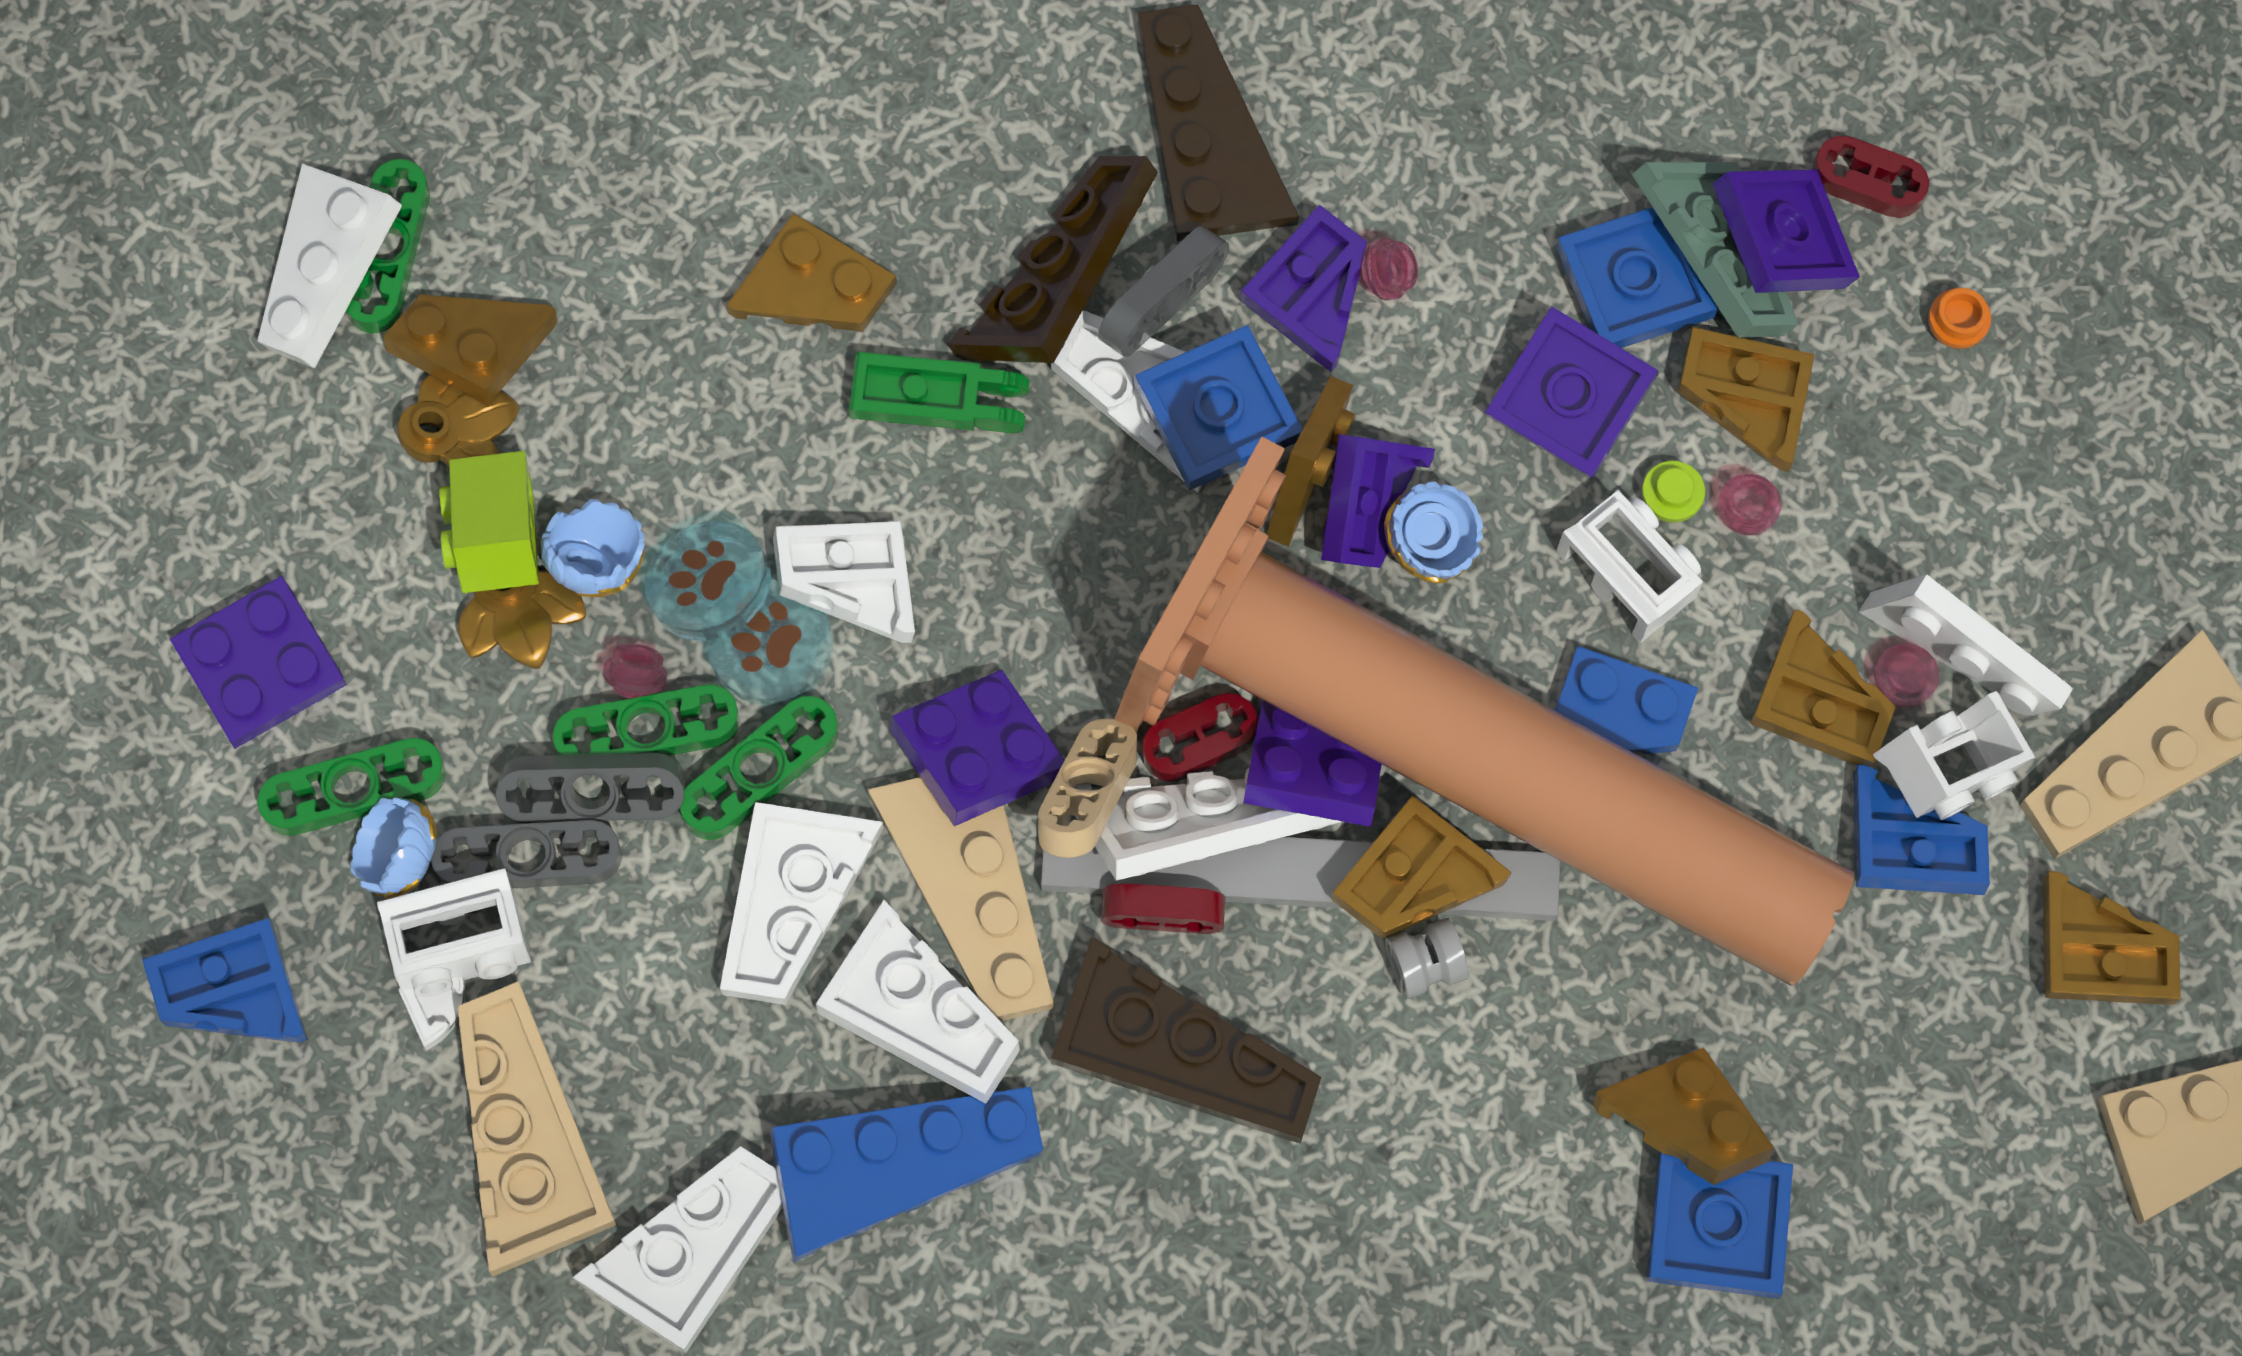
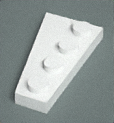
M1249 768L1246 771L1245 779L1229 780L1225 777L1213 775V771L1188 773L1187 784L1151 787L1149 777L1131 778L1128 780L1095 848L1117 881L1178 864L1201 860L1209 856L1251 845L1262 844L1301 832L1320 829L1342 821L1243 803ZM1080 784L1073 787L1078 790L1092 791L1091 784Z

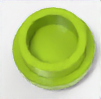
M1665 461L1654 466L1647 473L1642 485L1643 501L1650 507L1656 518L1665 522L1678 523L1692 518L1700 510L1705 498V485L1700 474L1690 465L1680 461Z

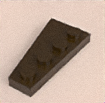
M1199 5L1138 12L1139 31L1177 242L1182 241L1199 226H1204L1217 236L1298 225L1299 215Z
M1099 156L1053 212L1052 216L1057 221L1055 227L1037 240H1031L1018 255L1017 259L1022 267L1004 290L994 285L979 304L985 313L970 331L959 328L947 343L956 357L962 360L1055 362L1158 174V171L1147 156Z
M1091 937L1051 1056V1064L1299 1144H1301L1322 1078L1250 1033L1245 1034L1220 1019L1218 1013L1200 1002H1193L1162 983V979L1141 966L1137 968L1112 953L1110 947Z

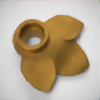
M429 375L420 385L418 403L409 406L401 414L397 426V436L402 447L413 459L425 463L441 460L450 467V459L500 454L492 440L510 428L520 408L514 399L502 391L488 405ZM420 425H433L438 427L440 431L428 433L422 430Z
M538 572L539 584L512 587L506 591L495 589L474 592V598L460 614L458 632L461 642L470 658L482 656L499 645L513 660L530 668L540 669L550 648L553 631L552 624H572L586 618L585 605L581 596H578L575 591L564 587L562 584H558L549 572Z

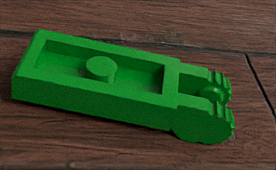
M859 352L856 353L849 415L850 419L971 431H974V427H977L983 431L1019 433L1023 432L1026 416H1024V413L1007 407L977 405L978 393L981 391L988 395L1011 398L1023 397L1024 395L1027 396L1029 392L1030 380L1024 374H1019V372L984 369L978 363Z

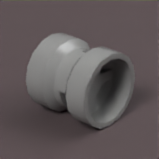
M1449 918L1431 922L1428 924L1425 932L1413 936L1406 932H1401L1385 939L1388 960L1398 988L1405 999L1425 994L1428 986L1442 981L1452 985L1467 980L1469 977L1468 965L1460 938Z

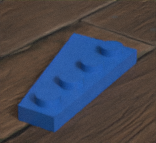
M1031 1087L993 1092L986 1104L972 1096L777 1126L772 1127L770 1132L793 1262L812 1255L816 1250L841 1239L846 1240L871 1229L872 1226L904 1212L907 1214L930 1204L932 1200L959 1188H967L1039 1156L1043 1152Z

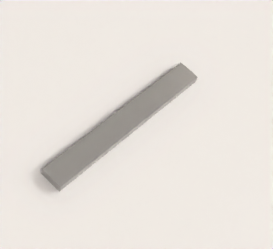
M1282 837L1262 844L1251 845L1209 856L1201 860H1194L1117 881L1095 847L1087 854L1073 858L1057 857L1043 850L1041 891L1102 894L1103 888L1111 884H1146L1209 889L1224 894L1226 897L1225 902L1343 909L1331 900L1332 892L1374 842ZM1483 849L1511 871L1507 882L1500 888L1440 913L1441 915L1556 921L1559 913L1560 861L1544 852Z

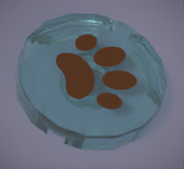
M714 520L688 526L670 537L653 556L645 577L646 600L662 626L678 637L698 641L719 638L718 632L725 631L731 626L736 631L749 623L764 605L772 583L771 569L767 564V556L751 532L731 522Z
M774 579L749 582L727 594L711 614L705 636L709 664L722 687L744 702L762 706L783 704V701L792 700L797 696L802 697L812 691L828 671L833 652V641L827 614L779 595L778 580Z

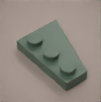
M1645 162L1631 174L1738 338L1785 336L1799 325L1787 292L1755 293L1712 185L1726 172L1741 171L1738 162Z

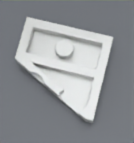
M901 521L775 527L773 544L779 595L898 642H912L915 627Z

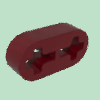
M1842 135L1830 138L1822 144L1813 162V169H1817L1826 193L1889 217L1902 218L1912 215L1918 211L1928 193L1930 181L1926 170L1920 163L1854 137ZM1839 155L1850 159L1849 168L1851 170L1846 172L1845 177H1840L1833 173V163L1837 161ZM1896 177H1903L1908 180V191H1906L1902 198L1891 195V184L1895 181Z
M1225 693L1214 696L1157 722L1149 728L1144 736L1142 747L1144 766L1152 776L1159 780L1174 782L1187 778L1188 773L1201 772L1241 754L1250 747L1255 739L1258 722L1255 708L1244 697L1238 694ZM1226 711L1231 719L1240 716L1244 719L1240 723L1239 736L1236 738H1231L1226 731H1220L1208 737L1204 735L1205 732L1217 726L1219 712ZM1169 736L1173 744H1180L1194 737L1196 742L1182 750V762L1178 764H1173L1168 757L1157 759L1155 756L1160 751L1161 738Z
M1127 883L1111 884L1103 888L1101 922L1110 927L1123 929L1214 934L1224 929L1226 897L1220 892L1202 888Z

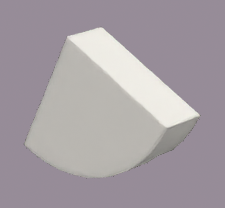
M463 977L452 978L453 986L448 991L435 996L421 997L415 995L413 989L403 991V993L400 988L398 989L426 1051L440 1043L458 1022L457 1006L462 1005L464 990L466 994Z

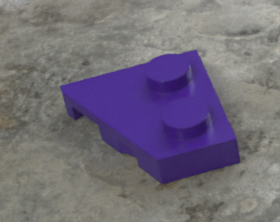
M1339 434L1337 454L1333 464V481L1328 515L1324 526L1321 560L1381 568L1389 551L1384 532L1386 514L1396 499L1405 492L1416 467H1430L1434 459L1435 449Z

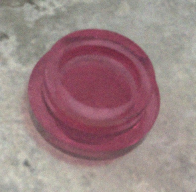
M1383 238L1371 242L1366 248L1362 263V276L1374 295L1381 300L1391 301L1401 298L1407 290L1415 285L1418 277V265L1413 251L1407 244Z
M1741 474L1733 477L1723 486L1718 497L1717 507L1721 520L1729 529L1741 535L1754 536L1768 531L1776 523L1781 511V498L1776 487L1768 479L1756 474Z
M623 644L617 646L613 650L612 657L605 661L602 676L616 693L626 698H635L661 691L666 685L667 671L663 667V656L655 649L640 644Z
M1898 644L1890 647L1881 655L1875 666L1874 679L1877 688L1893 704L1912 707L1924 703L1932 696L1939 682V669L1935 659L1925 649L1913 644Z

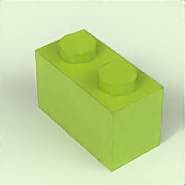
M526 451L450 459V486L439 487V496L444 525L451 524L452 530L441 531V547L445 568H457L462 593L539 584L535 501Z

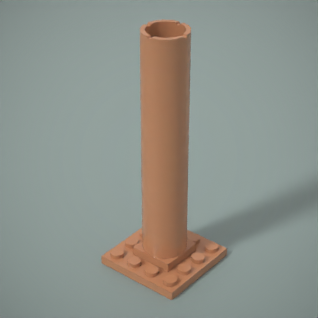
M1261 437L1140 654L1114 720L1132 726L1136 733L1143 721L1152 726L1155 725L1172 695V690L1179 679V674L1193 680L1200 667H1203L1790 986H1794L1795 982L1798 983L1816 959L1836 924L1833 913L1842 911L1850 894L1855 872L1263 553L1262 550L1269 536L1261 532V529L1286 475L1276 470L1285 449Z

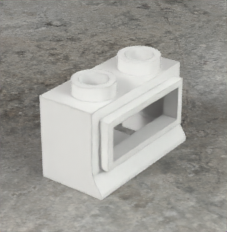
M1617 490L1578 523L1562 533L1556 552L1564 561L1575 552L1595 572L1591 583L1595 594L1605 603H1608L1617 596L1638 619L1632 636L1639 643H1642L1697 597L1703 583L1697 576L1701 573V567L1695 556L1685 546L1676 543L1671 547L1655 530L1659 526L1658 520L1644 501L1635 497L1629 502ZM1612 520L1669 581L1671 586L1658 596L1599 532V529L1608 521Z
M1997 691L1986 695L1958 716L1955 715L1954 711H1951L1937 718L1921 730L1918 725L1909 728L1873 754L1875 759L1889 769L1916 818L1935 810L1940 820L1946 819L1973 804L1975 800L1971 793L1979 790L1983 799L1988 800L2011 788L2019 782L2013 772L2035 758ZM1964 746L1979 772L1949 785L1935 758Z
M505 868L377 902L394 975L402 993L403 991L413 989L417 996H435L448 991L453 986L452 978L463 977L464 980L478 976L482 979H498L513 973L517 966L531 962L515 893ZM497 905L502 924L501 929L407 954L402 930L439 921L441 925H454L465 919V913Z

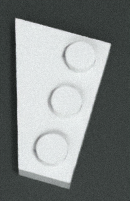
M302 164L257 342L270 351L315 368L402 205L386 193Z
M1083 310L1055 362L1051 363V370L1183 480L1134 385V377L1142 371L1185 353V351L1149 338L1132 355L1124 357L1098 339V331L1104 318ZM1199 486V487H1197V488H1195V489H1193V490H1195L1197 493H1199V491H1200V489H1201V486Z
M1927 574L1870 592L1859 610V613L1984 688L1991 692L1997 691L2005 706L2016 713L2033 716L2061 709L2073 690L2065 681Z
M755 802L720 985L722 995L783 1005L787 1004L884 829L883 822Z
M883 900L816 1003L818 1014L985 1104L1020 1051L1019 1040L967 986L963 987L939 962L938 955L923 940L919 941L900 921L896 911L885 900Z
M740 1146L677 1195V1200L645 1225L642 1226L640 1224L622 1238V1243L595 1264L590 1263L573 1277L574 1281L676 1348L687 1353L783 1209L776 1168Z

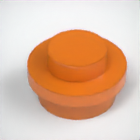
M1953 288L1942 292L1933 301L1928 313V323L1931 332L1941 343L1952 348L1965 349L1977 345L1984 339L1991 325V312L1984 298L1976 291L1968 288Z

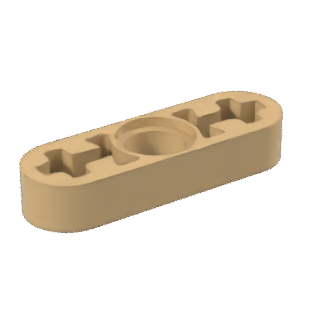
M1099 719L1086 724L1081 729L1038 811L1039 844L1047 853L1062 858H1073L1087 854L1096 846L1137 763V734L1132 726L1114 719ZM1106 753V760L1098 758V755ZM1080 784H1096L1103 788L1083 791L1073 787ZM1070 814L1078 817V820L1071 821Z

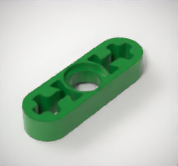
M394 159L382 164L373 174L369 187L391 196L390 191L386 188H397L400 179H408L411 190L414 193L406 192L403 194L400 202L402 207L399 211L402 219L396 217L388 233L396 234L404 240L402 251L396 257L389 260H380L374 257L346 309V314L352 325L366 333L386 331L401 316L430 200V190L423 170L414 162L405 159ZM372 272L375 275L382 276L379 289L383 301L387 304L376 305L372 314H365L362 304L358 299L366 300L370 298L374 286Z
M700 685L572 709L563 714L555 724L553 743L558 755L659 753L671 756L726 744L734 737L738 730L739 712L736 701L729 691L717 685ZM707 702H714L718 712H728V715L718 718V728L713 730H706L703 721L685 722L683 727L686 736L676 738V724L670 708L681 706L682 719L701 715L702 704ZM643 713H653L661 717L665 722V730L662 736L657 741L649 744H641L634 741L629 736L628 729L631 721L636 716ZM617 718L616 727L623 746L622 748L613 749L610 736L591 741V751L587 753H579L575 744H566V741L576 737L575 728L579 726H587L591 735L611 733L607 720Z
M803 696L796 698L685 788L680 811L686 828L696 837L705 840L720 839L732 832L753 814L755 802L766 804L834 747L838 738V725L833 708L826 701L818 697ZM803 715L806 719L812 721L820 716L823 719L819 724L822 736L817 740H814L809 735L799 738L791 745L792 753L798 758L793 762H789L782 746L771 739V737L779 733L785 744L798 732L796 722L798 717ZM755 753L769 754L777 761L778 771L769 782L763 784L751 783L741 774V767L746 758ZM728 773L731 774L736 788L743 795L749 797L740 803L734 791L721 803L723 817L716 822L708 815L700 820L695 818L700 812L697 803L698 798L705 795L707 799L714 801L728 791L727 783L721 779Z
M408 738L276 774L269 778L261 787L257 804L264 821L274 832L285 836H295L364 817L370 813L371 808L378 804L381 798L393 800L394 797L407 800L414 799L418 802L429 799L441 789L445 781L446 769L439 751L433 744L420 738ZM411 756H418L422 764L432 763V767L423 770V781L417 784H412L407 775L389 778L388 781L393 791L383 794L382 780L374 767L377 764L384 763L388 775L406 770V759ZM349 772H360L370 779L369 792L362 800L355 803L342 802L335 797L334 793L338 779ZM321 780V791L330 807L320 811V806L316 799L301 802L296 805L297 815L292 818H285L281 810H272V807L282 803L281 793L286 790H292L298 799L317 795L311 783Z

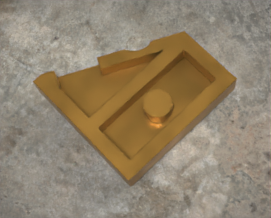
M793 213L726 307L729 315L739 319H747V315L784 319L785 324L810 326L815 323H824L833 329L863 332L896 286L897 280L896 275Z
M420 294L383 337L386 352L489 405L557 324L556 308L545 304Z
M1693 327L1688 340L1678 393L1776 468L1789 472L1794 461L1815 354Z
M1330 376L1291 451L1285 470L1286 477L1280 487L1266 534L1269 536L1268 539L1289 547L1315 486H1324L1337 454L1336 451L1331 450L1332 446L1338 447L1339 434H1350L1356 417V413L1346 410L1354 385Z
M1795 609L1787 625L1750 724L1852 764L1873 767L1876 762L1873 754L1881 748L1896 706L1874 684L1864 681L1858 673L1857 666L1840 649L1835 652L1810 627L1812 620L1803 611Z
M1412 795L1332 892L1331 900L1383 939L1502 887L1509 879L1511 871Z
M2049 871L2043 877L2045 998L2175 1005L2181 999L2179 935L2152 921L2146 922L2135 918L2128 908L2106 896L2100 900L2068 883L2069 877L2059 871Z
M1704 1047L1596 1092L1593 1107L1598 1114L1609 1120L1613 1113L1632 1123L1645 1132L1643 1142L1664 1155L1679 1158L1688 1170L1713 1185L1770 1161L1774 1146Z

